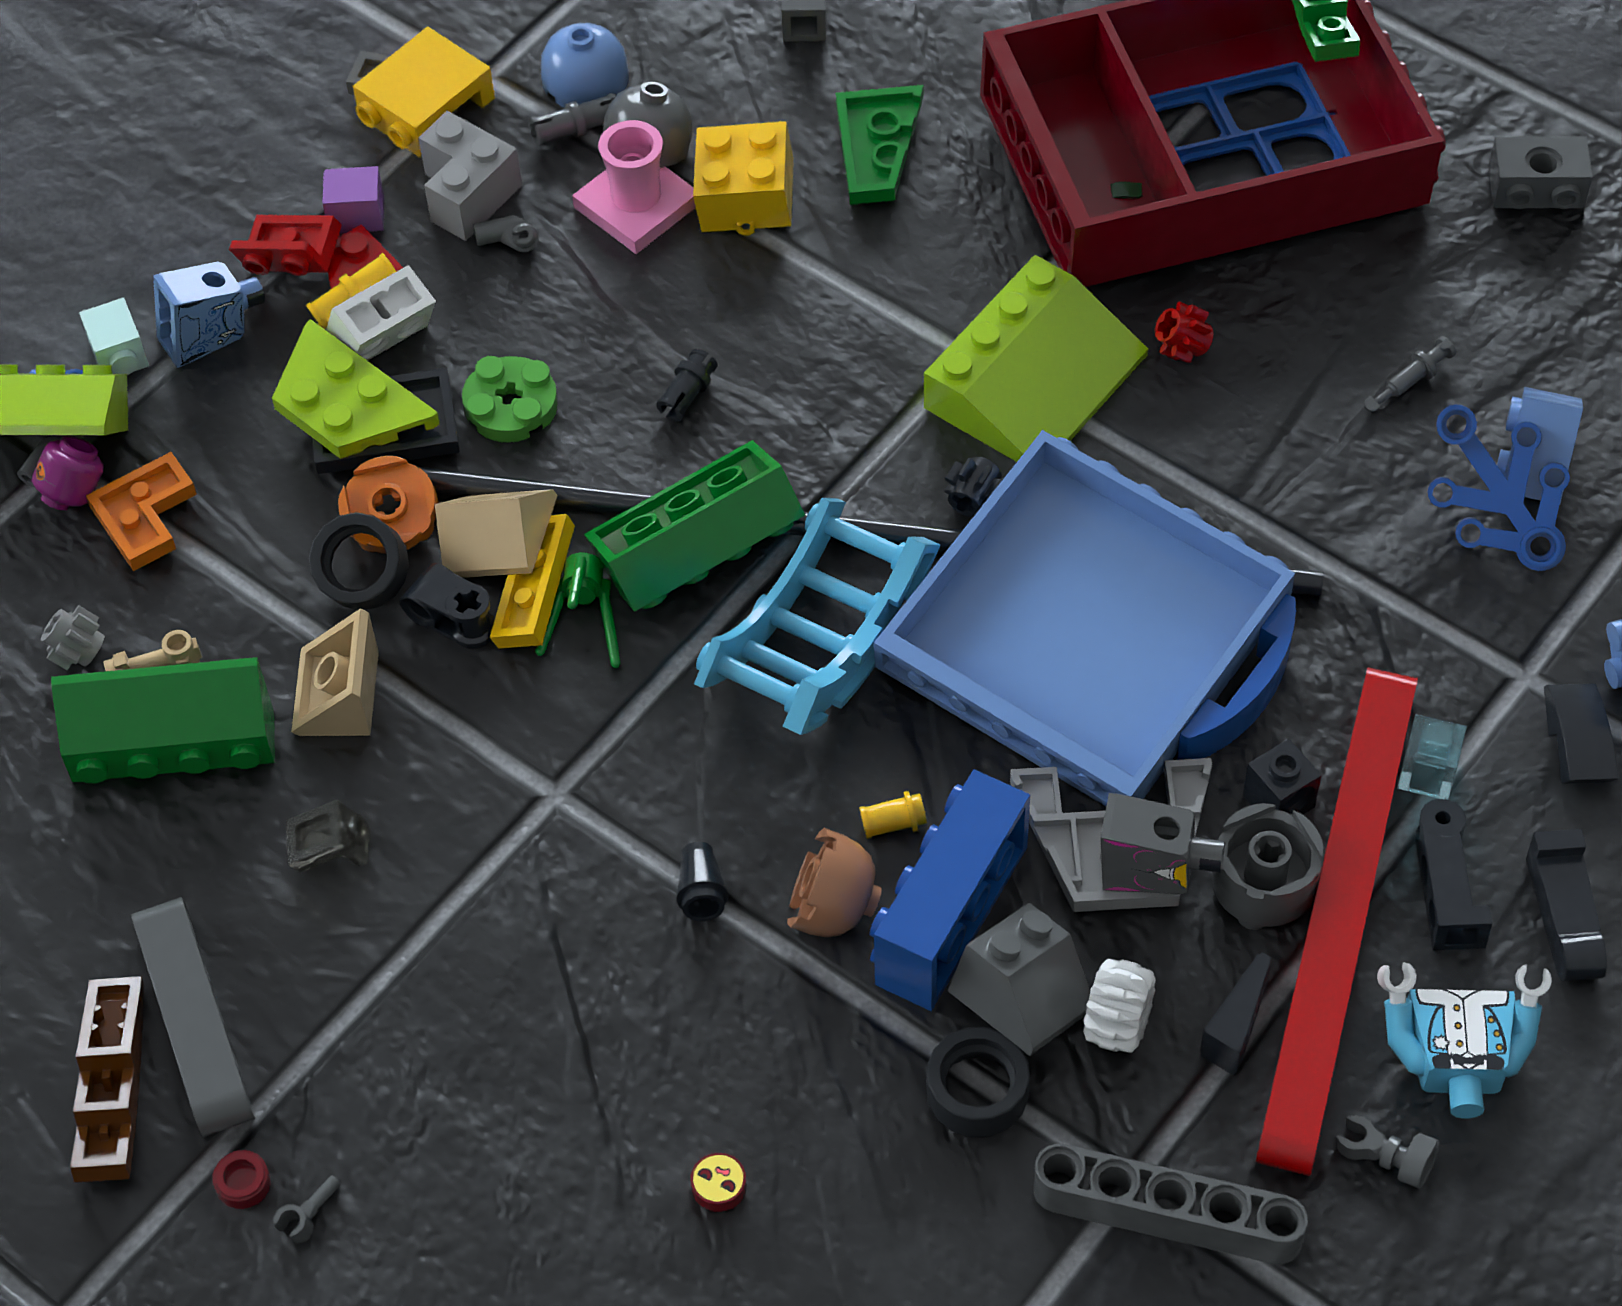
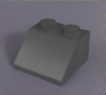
M1030 903L966 945L948 988V992L1029 1056L1086 1015V1005L1091 992L1071 934Z

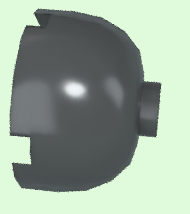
M657 82L634 85L617 94L607 109L603 131L618 122L627 120L643 121L654 126L662 136L663 146L660 167L675 165L686 158L693 135L692 119L687 104L680 96Z

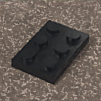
M448 368L389 376L438 412L440 424L437 427L427 431L424 424L397 432V441L381 446H369L363 452L341 459L312 438L317 474L356 469L362 463L381 456H397L408 461L460 453Z

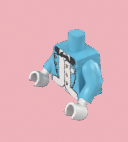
M1404 962L1402 964L1404 979L1400 985L1394 987L1389 979V966L1383 965L1378 971L1377 979L1380 986L1389 991L1390 999L1384 1002L1388 1045L1406 1069L1418 1075L1421 1088L1428 1093H1449L1450 1109L1453 1116L1458 1118L1478 1117L1484 1112L1483 1094L1500 1092L1505 1077H1511L1520 1071L1536 1045L1542 1006L1537 1003L1538 996L1545 994L1551 985V975L1546 968H1544L1542 975L1543 982L1535 990L1528 989L1524 984L1527 965H1523L1518 969L1515 979L1518 988L1522 991L1521 1000L1515 1001L1514 991L1412 989L1416 982V973L1410 964Z

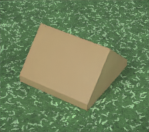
M554 489L471 495L435 504L442 565L460 577L532 573L557 498Z
M360 608L301 648L292 733L298 736L370 735L379 651L369 612Z

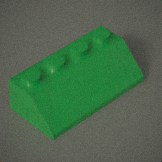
M751 440L584 535L596 556L603 562L604 569L619 594L635 612L640 608L647 609L658 605L666 598L667 593L683 584L689 585L702 580L708 575L709 569L723 561H731L743 557L751 550L752 545L762 539L787 532L793 527L794 521L805 516V513L782 466Z
M258 657L51 677L60 753L72 782L100 783L105 779L123 777L145 779L165 773L186 772L197 774L208 769L227 767L249 769L259 764L275 763L274 709Z

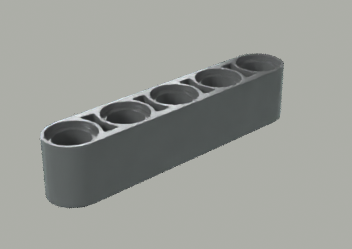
M179 897L131 914L187 1096L202 1138L255 1119L183 898Z
M1067 1144L1047 1146L1039 1153L1035 1161L1034 1196L1044 1209L1053 1213L1270 1264L1283 1265L1293 1261L1299 1255L1308 1225V1216L1304 1206L1296 1199L1287 1195ZM1057 1172L1068 1175L1072 1180L1066 1184H1055L1046 1177ZM1108 1185H1116L1123 1188L1127 1193L1121 1197H1110L1104 1194L1101 1189ZM1162 1198H1172L1180 1203L1182 1207L1176 1210H1166L1161 1208L1156 1201ZM1216 1211H1227L1233 1214L1237 1220L1232 1223H1221L1213 1218L1211 1214ZM1274 1223L1287 1226L1293 1234L1277 1236L1271 1233L1267 1226Z

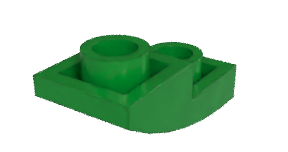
M1292 0L1300 29L1315 62L1359 56L1360 38L1347 18L1348 0Z

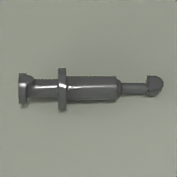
M1441 336L1436 340V347L1427 354L1421 350L1415 351L1411 355L1412 363L1387 381L1386 390L1374 399L1369 396L1365 400V409L1369 412H1374L1390 396L1399 397L1423 377L1426 379L1435 377L1437 375L1435 365L1445 357L1451 359L1456 355L1457 351L1454 344L1447 337Z

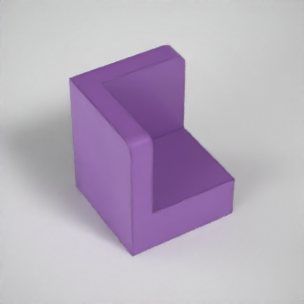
M378 166L327 169L324 171L325 215H333L342 224L340 233H347L360 224L367 231L384 230V192Z

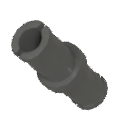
M611 93L605 97L581 104L572 101L565 104V109L529 118L531 135L533 138L537 137L534 139V142L538 146L571 134L576 138L585 135L588 129L603 125L607 109L616 97L615 94Z

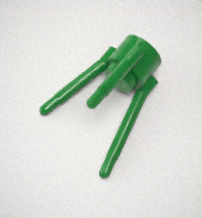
M584 552L571 554L566 558L563 578H560L542 645L536 646V655H544L566 597L568 599L567 606L570 609H575L577 604H589L594 601L595 597H598L611 666L613 668L620 666L619 647L610 600L611 581L603 578L604 565L599 557Z

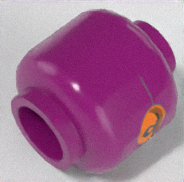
M68 435L63 436L61 440H53L45 445L32 475V483L36 490L42 494L41 500L45 504L58 510H67L69 506L80 507L88 503L86 495L95 491L104 467L101 459L97 456L98 450L86 440Z

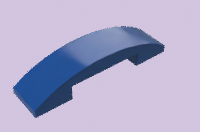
M1286 594L1260 628L1256 656L1261 658V661L1227 706L1223 707L1207 698L1180 733L1177 760L1206 758L1216 753L1239 737L1265 710L1273 698L1287 666L1296 615L1294 597Z

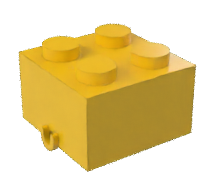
M787 122L697 128L693 198L701 232L737 230L739 234L748 236L753 234L755 229L791 226L793 153ZM747 223L750 225V228L743 229L742 224Z

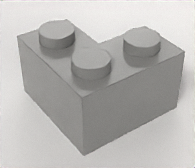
M446 111L418 138L425 175L431 178L424 185L430 220L432 223L464 241L474 233L473 224L487 221L522 186L517 148L449 111Z

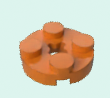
M381 456L370 459L353 471L355 476L348 482L346 488L343 485L338 501L340 515L358 512L375 516L399 534L407 549L412 548L431 536L436 518L435 504L438 503L437 494L428 475L421 468L419 469L415 465L409 464L406 459L397 456ZM392 495L395 501H401L400 507L396 508L395 512L390 515H385L383 511L376 512V506L383 504V496ZM364 533L351 535L365 551L386 554V550L380 540L373 535Z

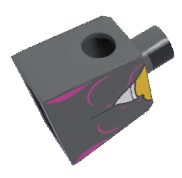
M1109 793L1100 838L1103 890L1183 894L1188 891L1191 869L1222 872L1225 841L1195 837V813L1190 809L1117 793Z

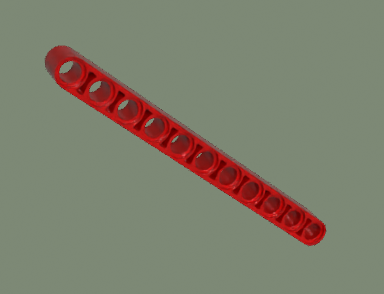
M1367 667L1255 1162L1258 1164L1307 1176L1311 1175L1418 678Z

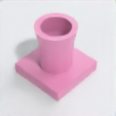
M637 120L618 122L603 132L598 146L606 170L572 195L575 209L635 254L696 208L693 198L694 187L667 167H660L663 140L659 131L654 126Z

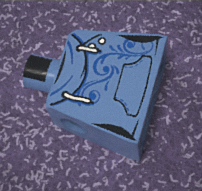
M221 262L153 275L157 339L177 368L240 339L244 334V310L265 302L263 288L256 277L237 282L226 265Z

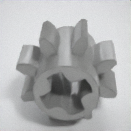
M80 605L77 606L73 613H67L62 609L58 610L48 622L41 636V641L49 645L46 649L49 652L46 658L65 670H68L72 663L87 666L98 653L105 637L97 631L100 626L97 623L99 617Z

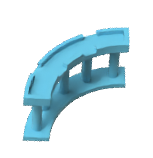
M821 498L819 504L816 503L809 511L805 521L806 533L789 564L767 595L762 594L758 598L752 613L738 626L721 636L713 637L711 642L706 643L702 648L696 662V669L699 670L694 685L706 688L728 678L783 704L784 710L788 712L783 727L799 735L820 727L828 719V714L824 712L831 705L841 709L875 668V640L898 613L904 600L907 601L928 575L940 544L925 537H908L906 543L902 542L900 545H897L839 519L846 502L838 498ZM831 537L891 563L893 571L881 593L869 594L815 569ZM804 586L865 613L866 619L855 635L849 634L847 637H844L790 612L789 610ZM776 628H780L837 656L826 667H822L817 671L764 646V643ZM751 661L797 684L794 686L788 685L745 663Z

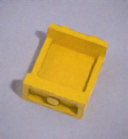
M428 26L353 85L357 105L356 113L359 119L370 128L375 127L383 132L397 147L401 149L406 148L418 157L422 156L418 138L446 111L452 113L468 99L482 108L495 99L491 67Z

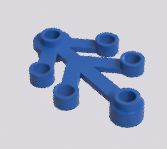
M1459 404L1444 408L1438 415L1436 422L1438 434L1445 442L1460 446L1490 491L1459 486L1449 478L1439 477L1434 479L1428 487L1430 502L1441 508L1457 505L1506 514L1518 531L1484 527L1480 520L1469 517L1458 523L1455 530L1457 541L1466 548H1475L1482 545L1515 551L1520 562L1527 568L1535 571H1545L1555 567L1562 560L1566 549L1565 538L1562 532L1555 526L1562 490L1568 486L1570 474L1567 468L1558 462L1547 463L1541 468L1539 481L1543 487L1537 516L1534 520L1523 502L1534 449L1540 445L1542 440V434L1538 426L1532 422L1524 421L1518 423L1513 428L1511 441L1514 445L1508 479H1506L1475 434L1477 421L1474 413L1468 407ZM1452 415L1463 416L1466 420L1465 429L1460 433L1450 432L1446 425L1449 417ZM1524 427L1532 428L1536 433L1534 443L1529 446L1520 445L1517 441V433ZM1552 468H1558L1564 474L1563 482L1555 487L1549 486L1545 482V474ZM1440 483L1448 484L1453 491L1451 498L1447 501L1436 500L1433 496V490L1436 485ZM1467 524H1474L1480 529L1479 538L1473 542L1465 541L1461 537V530ZM1536 537H1545L1549 540L1550 547L1545 554L1537 555L1531 551V542Z

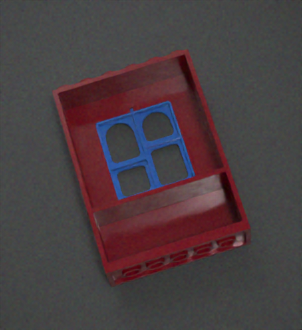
M1124 0L984 32L980 97L1058 267L1073 275L1084 287L1430 204L1434 184L1438 181V165L1441 152H1444L1446 147L1445 135L1439 125H1435L1430 117L1424 96L1421 93H1417L1412 85L1406 64L1403 61H1399L1395 55L1388 32L1384 29L1381 30L1377 23L1371 2L1369 0H1348L1347 18L1360 38L1359 56L1319 62L1314 61L1307 47L1292 0ZM1271 85L1290 87L1298 91L1305 99L1306 109L1299 118L1248 131H1242L1237 127L1223 100L1227 95ZM1192 103L1204 104L1220 132V137L1180 147L1174 146L1157 113L1162 110ZM1308 136L1326 143L1333 152L1334 160L1284 171L1271 144L1294 137ZM1246 149L1254 153L1265 174L1263 177L1196 192L1183 165L1188 162ZM1115 182L1142 183V197L1137 199L1112 198L1110 184Z

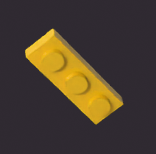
M567 514L551 515L533 572L507 575L490 634L491 640L498 649L542 645L575 527Z

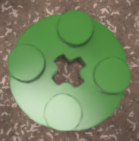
M486 356L481 358L475 366V371L467 378L462 390L463 408L468 422L470 420L477 427L479 434L487 439L498 442H517L529 438V431L538 428L541 424L544 429L551 423L558 406L556 385L550 375L548 365L543 361L524 357L509 356L498 358ZM507 394L521 396V398H514L511 404H503L502 397Z

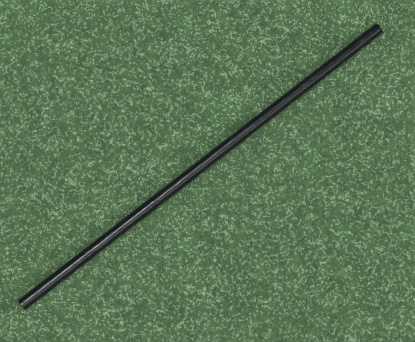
M418 467L428 475L436 493L471 496L554 489L557 494L554 507L610 514H621L655 495ZM804 512L805 516L794 521L793 527L783 534L804 536L806 533L805 521L809 512ZM840 516L839 518L897 545H900L902 542L906 543L908 537H925L940 544L938 552H946L963 531ZM1288 568L1295 572L1292 593L1321 596L1324 572Z

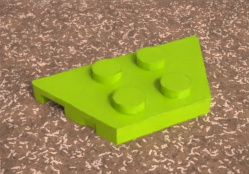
M312 320L305 324L272 396L276 411L340 459L363 452L369 446H381L397 441V432L424 424L427 431L440 424L437 411Z

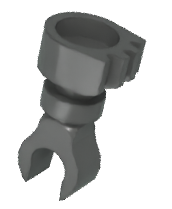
M1357 1115L1346 1117V1128L1361 1134L1365 1139L1360 1142H1352L1337 1135V1149L1343 1156L1352 1160H1380V1166L1385 1169L1392 1170L1394 1166L1400 1168L1398 1173L1399 1181L1418 1189L1423 1187L1437 1159L1436 1154L1439 1151L1438 1140L1419 1133L1414 1136L1407 1148L1403 1146V1140L1398 1137L1391 1136L1388 1140L1365 1117Z

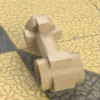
M174 630L164 636L162 649L129 659L125 651L113 654L112 659L103 662L105 671L199 663L202 655L196 638H191L186 631Z

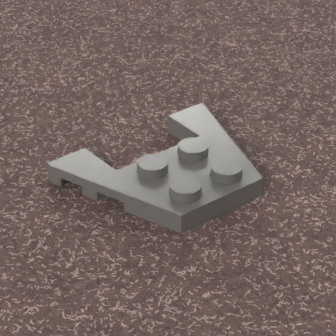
M1211 758L1165 760L1164 779L1168 805L1190 809L1195 813L1196 836L1211 775L1212 760ZM1057 767L1011 769V786L1030 794L1029 824L1073 912L1179 905L1181 894L1103 890L1100 838L1105 811L1063 813Z

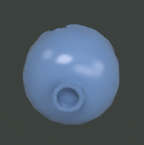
M577 23L561 28L551 36L541 56L543 89L546 94L549 92L553 95L556 103L565 108L566 103L572 101L581 104L605 97L611 93L617 96L619 92L626 89L629 82L625 50L617 37L601 25Z

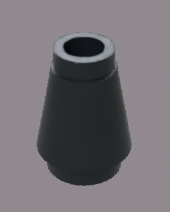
M692 842L682 850L676 902L683 910L684 915L691 920H713L723 913L729 894L713 854L712 846L705 842Z

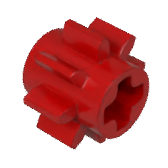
M1182 302L1177 303L1176 309L1169 308L1159 316L1155 326V336L1159 341L1163 342L1159 352L1174 360L1179 359L1186 363H1191L1193 356L1203 355L1211 346L1214 335L1212 326L1205 322L1209 312L1193 304L1189 306Z

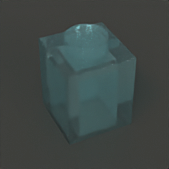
M1415 714L1397 789L1449 800L1467 726Z

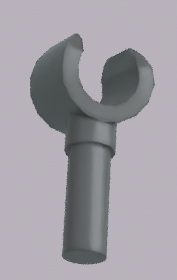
M331 1175L300 1207L294 1204L281 1207L274 1216V1227L281 1232L287 1228L292 1220L300 1218L298 1227L292 1231L289 1237L295 1243L307 1241L313 1233V1222L311 1219L341 1185L339 1180Z

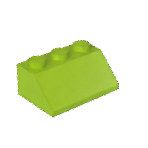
M0 364V435H108L128 431L127 374H112V365H83V374H65V365H36V374H18V365Z

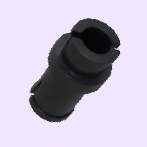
M693 349L689 358L680 361L674 370L676 377L656 403V408L661 414L667 406L671 408L666 414V418L676 422L681 421L697 394L705 392L710 385V375L716 370L718 364L713 357L706 364L702 363L709 354L706 351Z

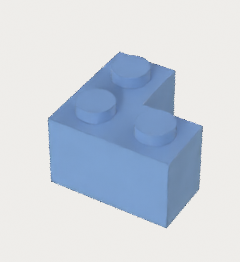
M1524 387L1522 398L1512 397L1505 430L1512 431L1518 423L1528 421L1537 425L1542 434L1540 445L1534 449L1525 497L1541 500L1543 487L1539 481V472L1547 463L1558 462L1569 470L1583 412L1581 398ZM1524 427L1517 433V441L1523 446L1533 444L1536 439L1535 431L1529 427ZM1513 443L1510 451L1500 450L1497 466L1506 479H1508L1514 450ZM1558 468L1549 469L1545 474V482L1549 486H1558L1564 480V474Z

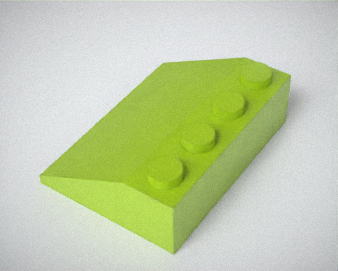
M1034 255L924 372V409L1017 462L1042 430L1056 438L1062 437L1071 441L1148 355V348L1073 275Z

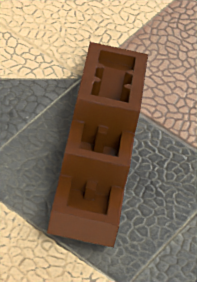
M142 976L89 980L76 1052L80 1073L73 1108L77 1130L70 1169L74 1183L130 1178L141 1070L144 999Z

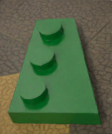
M924 85L836 93V110L850 205L895 200L924 98Z

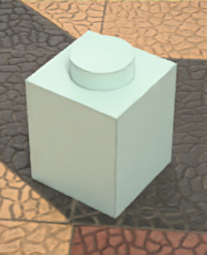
M124 297L79 312L98 365H112V374L127 375L149 367L140 336Z

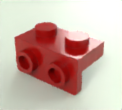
M256 215L249 240H232L229 251L242 262L243 268L258 275H267L269 272H288L297 276H304L308 272L327 273L342 224L333 215Z

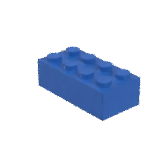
M975 769L971 772L964 786L957 784L952 789L945 805L944 811L947 813L939 826L934 824L930 826L920 847V853L922 854L915 867L908 865L903 870L895 889L897 897L889 909L882 907L879 910L870 929V936L874 938V948L870 961L875 964V985L931 1012L956 971L966 945L974 940L1028 845L1030 794Z

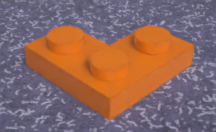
M169 452L87 494L86 498L95 516L131 569L135 571L176 549L173 537L158 517V514L197 495L190 477L173 453Z

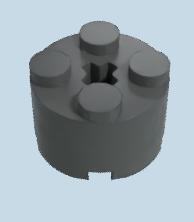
M1266 803L1245 807L1228 818L1218 840L1225 841L1222 872H1212L1213 890L1224 909L1237 918L1239 923L1247 929L1258 930L1263 927L1280 926L1290 923L1302 916L1315 900L1323 862V842L1313 823L1304 815L1294 810L1290 814L1275 810L1276 805Z

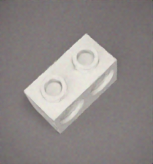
M408 265L332 308L326 331L368 361L428 326L436 301Z

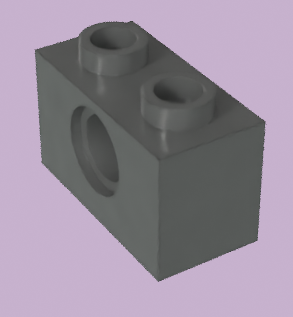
M1495 136L1488 165L1493 208H1585L1593 178L1587 136Z

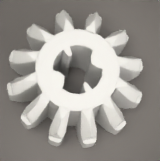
M1107 959L1101 965L1100 970L1096 973L1093 987H1091L1089 1001L1086 1005V1015L1083 1021L1085 1024L1083 1032L1087 1041L1118 1052V1050L1132 1052L1138 1047L1140 1040L1143 1038L1146 1024H1148V1017L1155 993L1154 985L1156 980L1153 971L1141 967L1138 963L1123 959L1121 961Z

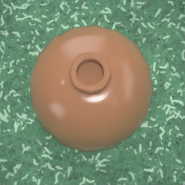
M823 828L815 839L824 842L818 855L808 851L791 896L789 907L793 909L800 907L798 917L788 918L787 924L789 927L807 934L833 937L840 936L853 929L862 915L871 917L879 903L882 889L874 885L875 866L871 855L851 838Z

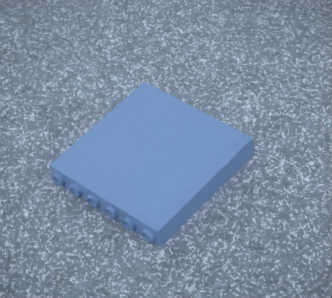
M1042 430L875 640V667L1040 767H1057L1059 779L1104 806H1107L1109 793L1144 799L1164 772L1165 760H1172L1178 753L1180 733L1207 698L1214 702L1257 645L1262 625L1286 594L1291 595L1295 572L1289 570L1280 559L1273 556H1264L1250 548L1234 533L1222 532L1204 522L1195 511L1189 508H1180L1167 501L1151 486L1146 484L1139 485L1121 475L1110 463L1101 460L1097 461L1082 453L1071 441L1062 437L1056 438Z

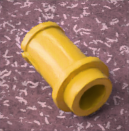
M905 791L902 798L867 807H859L866 838L869 839L872 836L910 827L913 832L918 831V825L927 824L920 793L910 796L909 791Z

